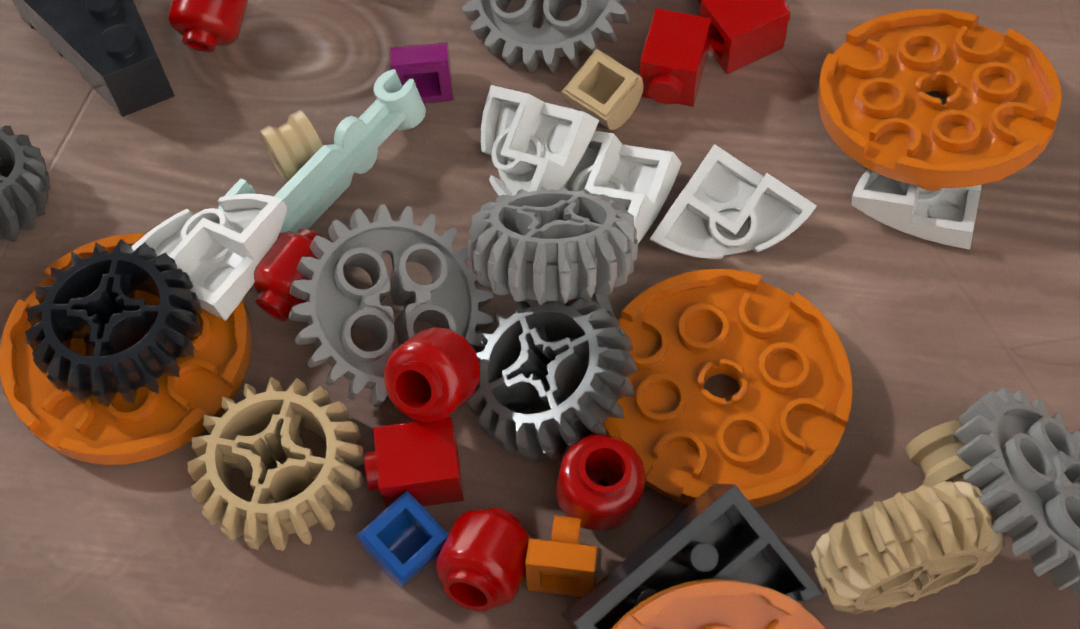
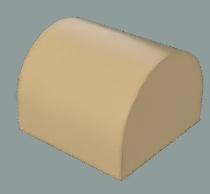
M596 49L561 92L565 101L599 120L600 124L608 129L616 130L629 119L641 99L644 85L641 76Z

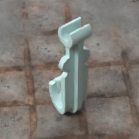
M395 69L380 75L374 83L373 90L377 99L359 118L349 116L343 119L336 128L334 134L335 143L323 145L278 191L274 197L283 199L288 206L280 233L287 231L297 233L301 228L309 229L350 186L355 172L363 174L372 168L378 156V147L396 129L408 130L422 122L426 114V108L413 79H409L402 86ZM240 178L225 196L257 193L246 180ZM219 204L218 209L223 212L224 210Z

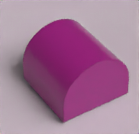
M447 42L390 47L391 70H396L402 86L409 79H413L423 103L453 100L451 64Z

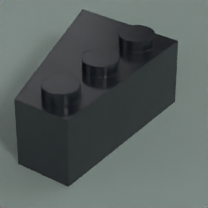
M12 0L21 18L47 39L51 48L61 57L64 56L79 71L81 77L122 117L175 97L133 0Z
M714 483L567 609L562 616L572 629H611L626 613L654 594L676 585L707 579H728L752 583L775 590L797 602H806L824 593L735 484Z

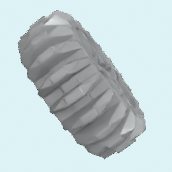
M541 187L539 191L531 192L521 189L514 196L501 195L497 197L496 202H488L482 205L481 211L472 216V226L469 230L468 258L472 261V272L478 275L479 284L492 287L494 294L500 296L512 294L514 301L517 302L526 299L537 300L539 305L546 301H559L565 305L567 300L580 299L581 297L588 302L591 301L593 294L604 296L611 294L613 287H619L627 283L628 275L634 272V260H637L638 253L634 215L626 212L625 205L619 202H610V197L604 194L593 196L586 189L576 192L568 191L565 187L559 190H547Z

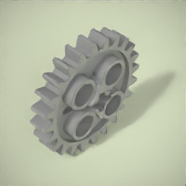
M470 0L461 8L469 21H474L470 28L479 40L486 38L484 45L492 55L503 50L502 57L510 66L516 64L523 55L524 65L529 72L533 73L538 67L540 60L544 59L550 71L557 73L561 57L567 56L573 67L578 68L580 63L579 51L586 49L592 55L596 49L599 50L595 41L600 37L615 43L618 39L611 27L612 23L629 24L631 21L627 10L622 4L637 3L638 0H527L525 5L514 13H506L507 6L513 0ZM570 5L581 6L579 13L573 19L568 21L558 20V16L564 8ZM544 11L545 18L542 27L535 28L539 24Z
M382 204L377 209L373 222L370 223L360 208L356 209L350 218L351 230L337 219L332 221L328 229L332 242L316 235L310 245V249L317 259L302 256L296 268L302 275L310 279L294 281L289 292L291 295L306 301L292 307L289 313L290 320L307 322L308 324L295 338L296 345L315 343L317 350L308 361V366L311 368L328 362L332 369L327 376L325 384L331 386L344 376L350 380L348 398L351 400L366 387L371 389V399L374 407H379L388 395L384 385V368L390 354L393 352L394 333L397 334L400 346L415 335L413 330L414 322L424 321L434 327L451 329L465 337L476 353L481 352L485 348L480 335L475 331L487 329L493 323L494 318L478 311V308L486 305L493 298V292L476 289L475 284L478 282V275L472 272V268L468 269L465 263L469 259L468 247L456 251L451 246L456 237L457 229L453 227L441 236L434 233L436 215L430 214L422 225L419 226L413 224V213L410 206L405 207L396 221L391 220L389 210L385 204ZM383 253L391 256L393 269L390 280L387 275L385 262L381 258ZM417 262L424 265L431 274L432 283L420 285L412 281L407 274L406 263ZM349 266L364 269L370 275L372 288L362 290L352 287L345 280L343 269ZM389 290L393 305H403L404 310L395 320L392 307L381 306V302ZM366 326L372 329L378 337L379 350L368 352L359 349L352 341L350 335L351 328Z
M1003 387L997 393L992 390L968 407V411L958 418L963 426L955 431V436L965 446L956 451L962 461L972 467V470L964 474L963 477L965 481L980 488L983 495L979 499L980 504L988 507V510H992L996 517L992 527L996 533L1007 532L1013 538V554L1018 557L1026 552L1031 556L1034 573L1040 577L1050 571L1053 582L1058 590L1062 591L1071 586L1076 596L1080 598V431L1077 430L1071 434L1066 430L1063 416L1057 412L1050 417L1043 401L1039 398L1030 403L1025 393L1021 390L1013 395L1006 387Z

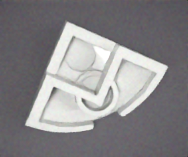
M491 85L482 117L481 152L492 157V162L499 171L500 179L492 175L489 178L492 187L499 196H514L521 189L528 192L539 191L541 187L547 190L561 189L582 159L599 120L583 111L545 103L528 93Z
M595 131L582 159L564 187L568 191L576 192L586 189L593 196L604 194L610 197V202H619L625 205L626 212L634 215V226L637 230L639 243L664 205L682 163L674 152L623 145L614 133Z
M714 144L649 240L676 254L704 260H722L724 255L739 254L750 250L758 253L772 247L793 233L808 219L817 205L770 174L766 173L765 176H762Z
M867 169L855 187L851 205L877 221L904 233L936 243L970 250L982 185L942 188L929 191L917 185L890 179Z
M236 194L220 197L218 203L223 208V212L219 209L210 208L193 215L190 210L185 209L153 228L139 239L132 248L135 251L146 242L149 247L154 248L158 256L167 253L169 257L175 260L177 269H182L183 272L188 274L193 283V288L190 290L196 293L201 303V308L226 321L255 282L254 270L278 238L288 210V206L283 199L263 194Z

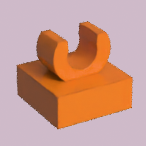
M555 515L551 541L529 538L525 563L528 591L583 597L596 585L597 547L580 545V518Z

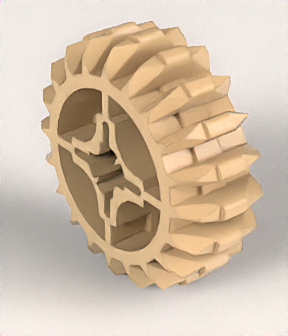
M271 377L266 392L258 394L253 386L245 383L243 393L245 399L235 404L232 399L222 396L221 406L225 414L221 418L204 415L203 425L210 435L191 437V447L196 455L199 456L187 462L188 473L193 480L197 481L191 486L192 496L198 504L204 505L202 514L211 525L221 524L220 530L229 540L235 541L244 534V540L247 545L258 550L269 535L275 549L284 552L288 544L289 534L296 533L303 544L310 545L312 533L309 528L319 522L322 528L333 531L335 522L330 511L334 508L340 511L351 512L353 503L346 491L362 489L363 478L360 471L355 469L365 464L363 447L357 445L360 441L359 439H361L359 428L356 423L348 421L349 414L346 406L340 403V401L331 403L328 392L322 389L321 386L308 394L305 383L296 378L287 391H283L280 382ZM302 427L312 430L326 441L327 450L325 458L313 456L310 449L302 447L303 442L299 436ZM286 456L288 458L283 464L277 461V459L286 458ZM272 462L278 466L277 468L267 470ZM231 468L240 469L245 477L252 478L250 485L254 494L251 502L241 499L231 492ZM304 490L300 494L287 500V498L294 492Z
M943 481L933 487L922 485L916 490L904 494L898 492L894 497L882 502L874 501L871 507L863 511L853 512L846 521L834 524L828 533L823 534L816 542V547L811 552L816 566L814 569L821 589L825 596L829 597L834 609L852 614H860L865 611L874 613L887 607L893 609L900 604L909 601L916 602L921 597L938 593L939 590L947 586L959 584L961 579L978 573L982 566L992 563L1005 546L1004 536L1002 533H996L992 527L996 517L992 510H988V507L981 505L979 499L983 496L980 488L972 486L969 482L961 481L956 483Z

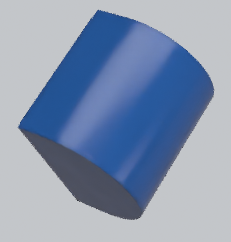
M406 491L357 535V539L382 572L398 587L403 588L439 555L449 534Z

